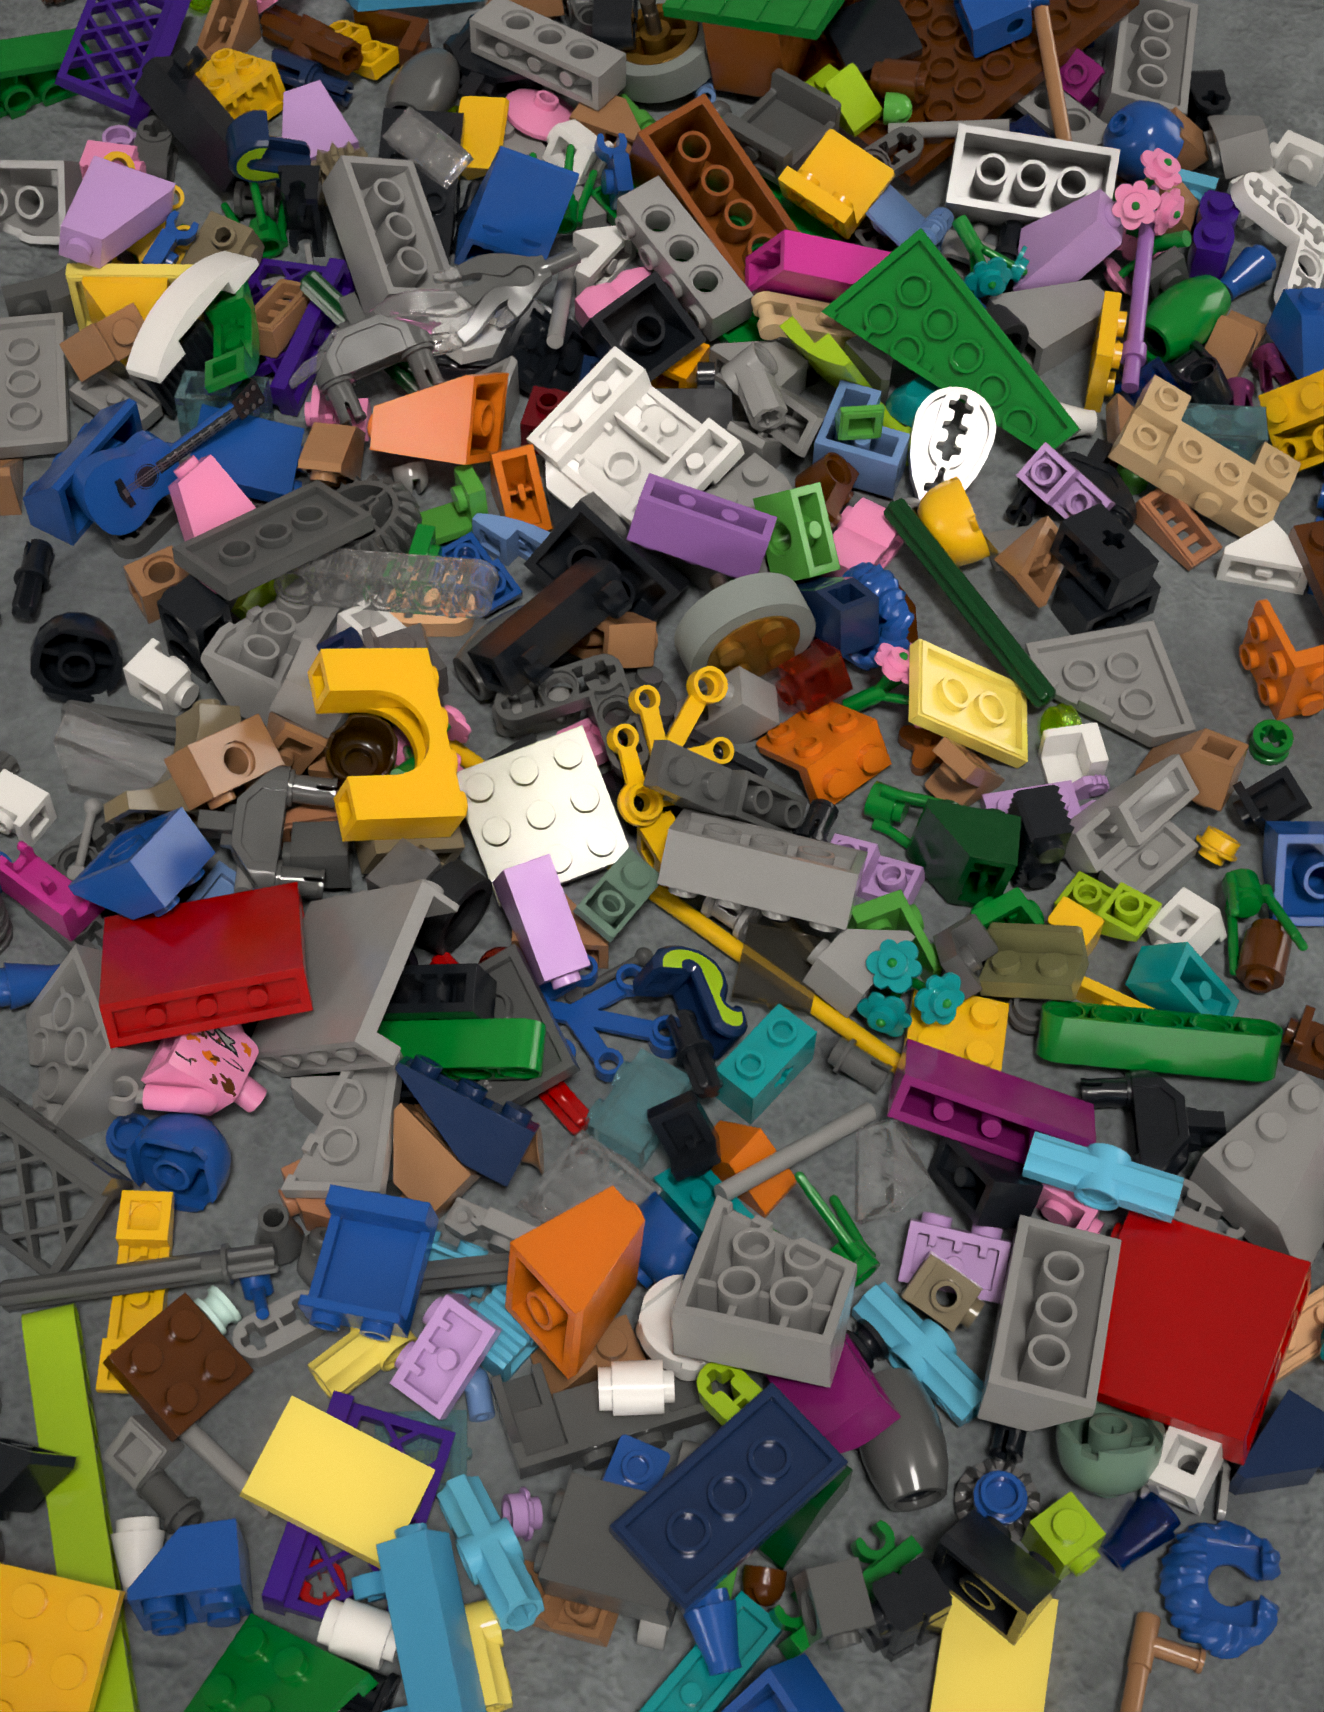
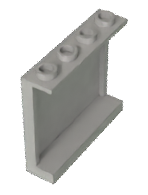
M425 879L311 901L303 918L306 973L313 1001V1010L259 1020L251 1036L259 1050L255 1062L281 1078L394 1066L401 1047L377 1033L424 918L457 912L460 905L446 897L443 888L438 884Z

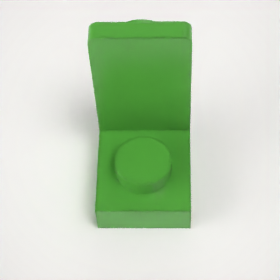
M471 464L454 467L456 486L450 488L453 502L420 512L422 524L436 526V545L461 538L471 531L473 533L472 518L477 513L488 514L485 488Z
M901 889L854 906L847 929L909 931L915 936L913 943L919 951L917 961L922 965V973L920 974L922 981L926 983L927 979L932 975L941 977L943 968L940 965L935 943H930L923 931L924 922L918 907L914 903L909 905Z

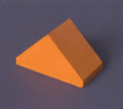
M533 444L489 454L492 495L500 515L530 523L546 531L553 529Z
M720 1120L714 1128L719 1135L721 1162L713 1166L711 1171L721 1181H724L777 1152V1150L761 1128ZM788 1168L741 1194L738 1198L762 1217L766 1218L796 1185L797 1181L792 1171Z

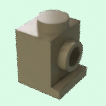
M932 1251L928 1253L901 1293L903 1299L915 1305L952 1332L955 1331L959 1323L968 1329L985 1305V1302L978 1298L983 1290L982 1286ZM943 1286L952 1287L957 1294L954 1303L951 1305L940 1304L936 1299V1293L939 1288Z

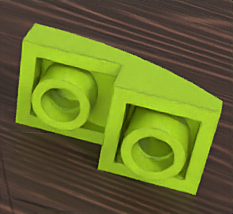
M1081 871L1076 874L1054 902L1055 909L1064 896L1070 898L1105 920L1101 932L1102 935L1132 942L1138 941L1162 909V903L1123 882H1120L1116 889H1113Z

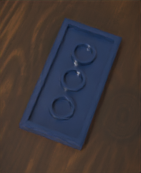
M772 1382L609 1526V1532L685 1615L847 1467L848 1461Z

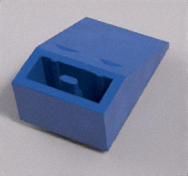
M500 146L459 226L454 263L459 265L478 255L491 253L521 256L543 255L544 259H547L577 184L579 173Z

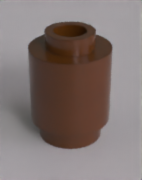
M886 58L883 62L876 61L874 63L870 78V88L873 94H879L881 99H885L886 92H897L905 94L911 102L920 103L923 95L927 96L930 93L932 73L927 71L925 62Z
M1265 918L1255 920L1251 924V928L1247 929L1244 933L1236 976L1247 989L1253 992L1267 993L1280 988L1284 984L1292 940L1279 921Z

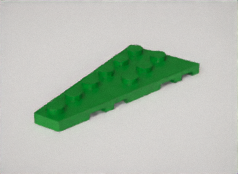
M922 228L821 311L940 389L962 387L976 392L991 407L996 425L1036 451L1045 442L1057 450L1081 431L1079 426ZM958 399L960 402H962V403H964V404L966 403L965 400H963V399Z
M251 1613L184 1712H338L356 1694L359 1693L364 1698L379 1683L370 1673Z

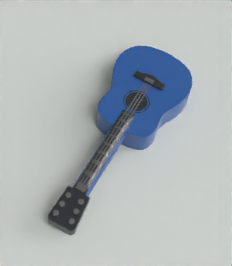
M251 377L245 379L227 399L229 402L227 405L174 443L164 442L149 431H140L119 447L102 450L85 458L78 465L72 479L73 493L80 509L89 520L111 535L120 536L135 531L149 517L158 501L170 494L168 486L178 478L173 471L180 465L179 461L236 419H245L265 402V397L257 382Z

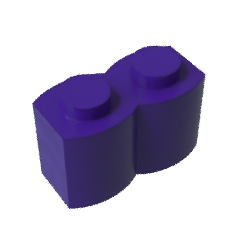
M1208 190L1203 195L1191 236L1192 241L1186 261L1189 278L1211 275L1220 280L1224 276L1234 243V231L1240 210L1232 201L1231 194Z

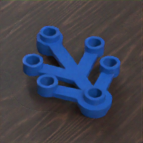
M587 955L591 964L588 968L592 971L588 975H580L582 980L556 990L553 989L551 982L539 986L556 1021L567 1024L594 1063V1072L600 1080L605 1082L618 1080L623 1074L624 1059L618 1050L606 1046L596 1030L646 1040L654 1055L664 1059L676 1057L677 1048L672 1036L665 1037L659 1033L661 1029H666V1020L670 1015L660 1016L652 1021L602 1011L625 997H635L633 985H627L622 980L628 976L636 977L642 969L636 964L621 966L616 973L615 980L572 1004L555 1000L576 987L586 988L596 982L598 978V964L592 956ZM674 1017L678 1027H681L679 1018ZM566 1039V1042L576 1060L575 1046L571 1041ZM606 1060H612L617 1064V1067L612 1070H606L600 1064Z

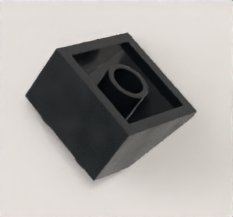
M656 271L591 317L580 331L600 360L615 346L646 369L650 382L707 340Z
M973 1509L939 1540L932 1564L953 1596L1015 1646L1052 1600L1061 1580L1055 1576V1569L1043 1556L1034 1551L1027 1553L1011 1540L1012 1535L1010 1531L1000 1521L988 1515L984 1518Z

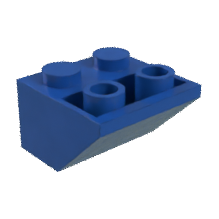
M236 1518L180 1526L127 1589V1601L144 1631L152 1630L153 1635L169 1636L185 1631V1625L207 1622L209 1627H229L238 1624L241 1621L240 1617L249 1616L251 1613L254 1614L249 1550Z

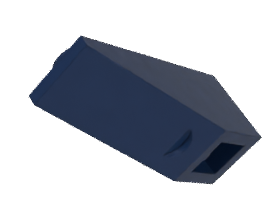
M811 577L794 581L815 618L816 630L814 636L839 657L856 654L862 649L879 643V597L854 577Z
M416 1054L414 1059L407 1055L397 1063L395 1070L463 1165L507 1187L540 1127L539 1124L531 1121L533 1114L516 1103L506 1101L503 1106L487 1098L488 1090L470 1079L462 1077L457 1082L441 1074L443 1067L426 1056Z

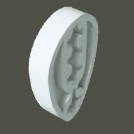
M962 387L943 388L929 395L916 412L910 433L908 464L910 481L917 499L921 500L927 493V491H924V486H931L938 471L943 472L941 482L957 476L964 490H966L985 463L995 439L996 422L991 407L976 392ZM958 399H963L966 401L965 408L971 410V414L963 415L959 428L965 431V435L958 434L953 443V449L959 451V456L952 455L949 461L941 459L942 452L936 449V445H943L948 437V431L942 428V424L949 425L954 417V410L948 408V405H954Z

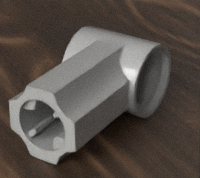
M754 341L721 367V374L728 387L740 397L751 427L762 432L767 429H776L786 421L785 414L788 409L773 376L778 372L777 363L765 346Z

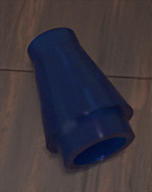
M1149 1492L1143 1499L1139 1496L1136 1497L1109 1539L1100 1546V1549L1108 1560L1123 1572L1132 1563L1174 1539V1531L1181 1525V1522L1164 1500L1154 1492Z

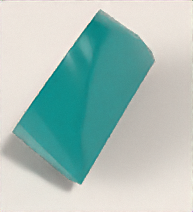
M921 376L896 388L886 401V409L897 421L912 427L915 414L922 402L929 395L940 390V388Z

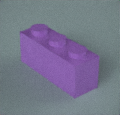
M649 473L639 497L626 540L640 544L646 549L657 550L683 559L689 564L700 565L736 579L759 572L777 517Z

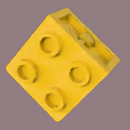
M224 48L213 53L211 60L206 62L195 73L234 120L241 114L252 110H266L267 120H270L283 110V92H286L274 62L231 48Z
M829 129L798 172L787 165L778 177V182L783 197L848 240L866 216L867 210L881 196L895 174L892 168L835 130Z

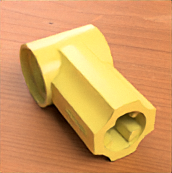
M351 1327L350 1333L307 1364L308 1369L328 1398H332L334 1391L349 1394L380 1369L384 1372L394 1369L395 1361L402 1349L409 1342H416L417 1338L411 1331H409L408 1338L391 1335L390 1341L384 1342L364 1337L359 1333L360 1329Z
M486 1599L464 1604L486 1711L503 1712L512 1708L513 1703L507 1670L504 1667L501 1648L504 1647L501 1628Z

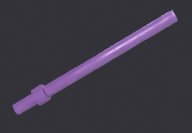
M1152 185L1149 188L1157 191L1158 193L1160 191L1159 187H1157L1156 185ZM1141 222L1138 231L1127 340L1123 342L1121 364L1124 366L1121 389L1126 393L1138 391L1140 370L1146 363L1147 345L1144 343V332L1155 238V224L1152 222L1149 224Z

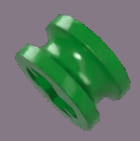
M1274 719L1263 720L1253 730L1249 741V752L1261 764L1268 766L1278 765L1288 757L1290 748L1293 745L1294 736L1292 730L1285 723ZM1266 737H1267V738L1269 739V741H1270V742H1265V743H1263V739L1266 738ZM1279 742V746L1274 747L1272 743Z

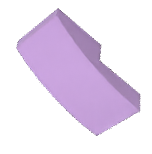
M1046 442L1016 474L1021 481L1046 504L1053 507L1064 519L1098 503H1102L1109 511L1115 505L1107 495Z
M837 833L834 834L830 843L868 852L857 893L858 897L869 901L901 889L909 905L913 904L926 878L924 867L881 856L878 844Z

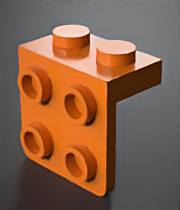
M1267 599L1256 601L1252 616L1248 620V628L1243 643L1239 647V656L1243 667L1251 671L1257 682V690L1261 702L1265 706H1269L1276 720L1301 714L1303 716H1310L1324 709V645L1296 652L1270 602Z
M826 698L809 701L802 707L801 711L769 730L765 736L756 742L759 753L799 771L810 804L815 799H825L835 805L892 764L877 720Z

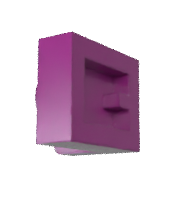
M1077 48L1068 62L1060 67L1063 90L1091 111L1099 100V97L1092 92V89L1105 74V70Z

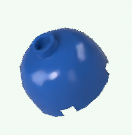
M1139 100L1129 103L1117 111L1110 119L1102 139V146L1121 149L1117 175L1126 183L1132 185L1136 181L1147 178L1144 174L1145 166L1140 160L1141 154L1146 150L1153 152L1156 148H1160L1177 159L1184 140L1180 137V127L1184 129L1183 122L1167 107L1152 101Z
M170 1112L152 1119L141 1130L126 1151V1167L132 1180L139 1187L145 1181L156 1191L173 1192L175 1195V1210L199 1212L204 1210L207 1203L212 1202L213 1204L226 1185L230 1175L231 1150L226 1138L210 1120L195 1114Z
M654 1190L638 1205L644 1216L645 1226L637 1279L647 1289L654 1282L657 1283L672 1275L684 1274V1280L700 1240L690 1227L673 1212L674 1210Z

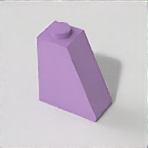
M320 80L283 92L282 137L305 141L311 150V161L316 160L317 149L328 152L332 142L339 148L349 141L354 149L359 148V141Z
M94 156L61 224L58 255L100 269L167 220L173 208L176 183Z
M1099 189L1021 228L1018 254L1025 245L1027 250L1023 257L1030 261L1026 267L1028 273L1025 276H1021L1018 283L1014 281L1013 290L1019 291L1079 281L1122 244L1124 226L1121 223V217H1116L1112 213V206L1116 201H1113L1102 189Z
M550 854L504 869L492 883L538 985L551 982L553 989L556 990L582 980L579 971L584 970L591 964Z

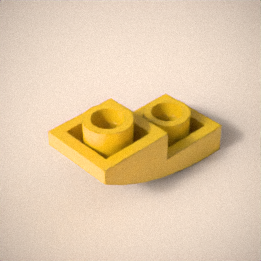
M339 20L330 25V27L335 29L336 33L350 37L362 45L361 52L364 59L359 70L353 72L376 81L399 63L398 47L372 40L367 26L355 24L348 20Z

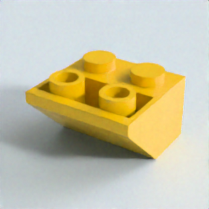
M1324 369L1259 395L1258 398L1272 446L1300 462L1301 466L1298 472L1324 463Z

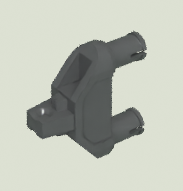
M355 292L339 298L340 307L346 321L338 324L339 331L319 368L316 385L320 392L329 396L340 425L353 426L347 409L351 410L356 424L366 419V413L363 412L352 384L354 381L403 361L408 362L419 391L431 387L427 376L430 377L433 386L445 382L432 355L434 341L429 332L401 320L381 314L376 315L374 310L364 314Z
M279 765L267 772L237 798L236 804H226L225 811L199 809L197 828L204 837L220 839L221 848L231 849L233 858L254 889L298 882L301 896L321 900L324 892L323 886L325 884L326 869L319 870L283 865V860H280L287 806L291 807L292 802L326 806L334 809L335 803L333 798L337 794L338 778L330 779L296 774V769H291V766Z

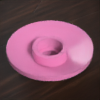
M518 89L509 93L506 97L510 101L507 120L520 132L542 141H547L549 132L556 124L569 121V117L574 111V108L568 102L547 90Z

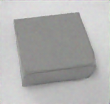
M146 1413L131 1416L101 1458L136 1491V1487L144 1476L157 1468L164 1470L178 1457L185 1446L178 1438L172 1443Z

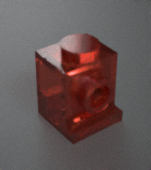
M818 638L810 642L812 647L777 666L782 678L775 683L780 698L786 705H793L808 715L853 689L840 650Z

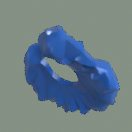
M861 562L851 567L842 577H854L879 597V643L862 649L856 654L844 656V658L855 666L870 671L871 668L875 669L880 666L875 662L874 656L882 643H888L893 647H902L906 650L909 649L910 643L906 637L909 633L908 628L914 620V614L909 611L905 601L906 592L899 589L898 579L895 578L891 571L884 570L881 564L875 566L871 562Z
M1227 1520L1220 1521L1218 1524L1196 1523L1189 1526L1186 1532L1177 1534V1542L1169 1547V1552L1161 1559L1163 1568L1159 1578L1162 1582L1158 1591L1165 1597V1609L1172 1615L1170 1617L1171 1624L1181 1629L1180 1638L1186 1642L1200 1643L1203 1649L1208 1650L1212 1656L1220 1659L1238 1658L1251 1647L1262 1644L1272 1634L1277 1625L1279 1606L1264 1595H1260L1258 1600L1248 1601L1235 1607L1222 1605L1211 1595L1208 1579L1209 1575L1216 1568L1233 1566L1240 1569L1245 1575L1256 1582L1272 1581L1281 1574L1279 1551L1272 1547L1267 1538H1260L1246 1527Z

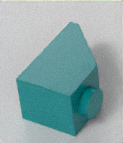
M1188 942L1141 946L1125 983L1142 1003L1158 1010L1233 1016L1239 1003V999Z

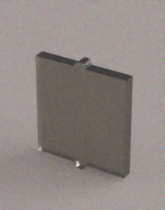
M749 922L732 998L766 1004L769 1010H773L780 1003L786 1009L810 1014L815 990L802 981L812 967V964L807 961L808 956L824 938L794 932L790 926L780 929Z

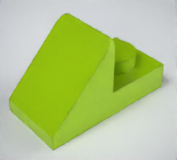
M829 63L805 82L841 103L839 126L854 138L883 116L881 105L859 69L853 63H850L841 71Z

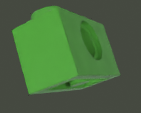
M820 482L753 498L755 510L777 517L766 550L770 572L783 574L793 581L841 569Z

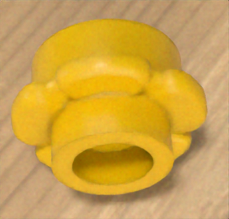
M1208 825L1202 836H1196V841L1201 845L1198 853L1212 863L1223 866L1226 860L1229 862L1237 860L1235 854L1241 844L1225 832Z

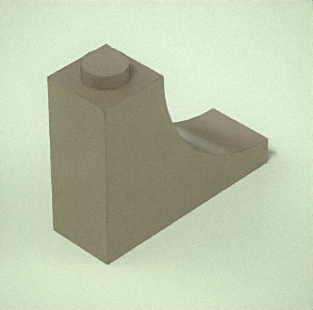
M203 699L194 702L191 709L175 718L176 741L173 754L189 744L241 722L240 706L221 705L218 699ZM168 768L153 787L143 790L125 791L103 804L105 823L141 824L183 807L194 824L197 825L199 809L210 810L208 804L205 803L189 811ZM243 786L233 790L237 798L245 792ZM237 798L227 804H236ZM225 805L213 811H225Z

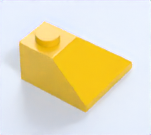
M82 277V286L91 324L99 322L133 302L145 321L157 300L170 286L168 277ZM129 356L120 361L124 366H127Z

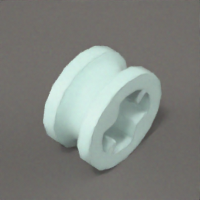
M211 1285L207 1289L208 1295L205 1299L196 1298L193 1302L225 1336L228 1324H238L242 1317L226 1295L216 1286Z

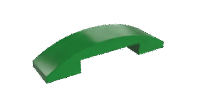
M247 280L236 294L221 290L205 309L206 315L213 324V359L205 362V388L209 394L252 377L258 368L260 357L259 331L254 303Z

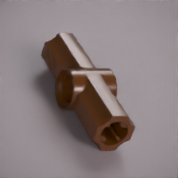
M274 5L270 10H265L261 17L262 36L278 45L287 47L288 51L293 54L319 62L347 76L351 72L359 70L364 57L361 52V44L341 33H336L334 28L306 14H303L301 17L280 6Z

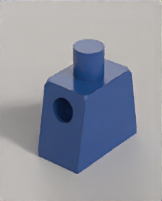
M953 0V7L974 58L981 57L1028 36L1032 32V10L1041 5H1050V0Z

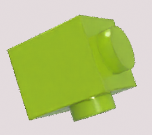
M1070 1491L1029 1522L1021 1542L1028 1551H1034L1043 1556L1055 1569V1576L1062 1580L1071 1572L1076 1577H1079L1099 1561L1101 1555L1098 1553V1549L1106 1533L1072 1491Z

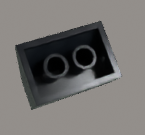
M591 492L581 498L524 563L536 577L548 586L583 556L611 561L622 573V584L630 598L626 602H630L632 605L628 612L636 613L653 621H656L691 583L657 550H649L640 544L626 540L630 525L595 492Z

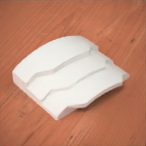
M615 346L526 438L528 443H532L534 449L545 459L546 487L548 491L568 509L571 510L584 496L595 492L630 526L649 473L704 491L710 483L716 485L745 454L741 441L708 417L701 424L651 385L646 369Z

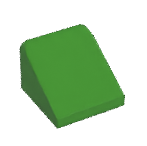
M884 404L840 407L835 413L834 418L838 440L881 438L885 411Z

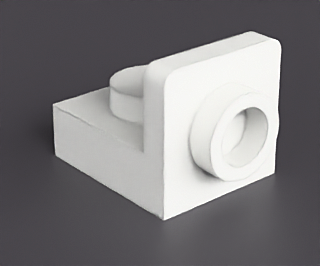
M1291 130L1286 131L1279 143L1272 142L1270 144L1274 165L1272 168L1278 173L1283 172L1314 187L1317 186L1324 174L1323 144Z

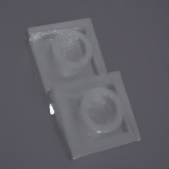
M410 106L382 136L390 147L414 162L423 174L445 189L454 182L473 160V157L462 146Z

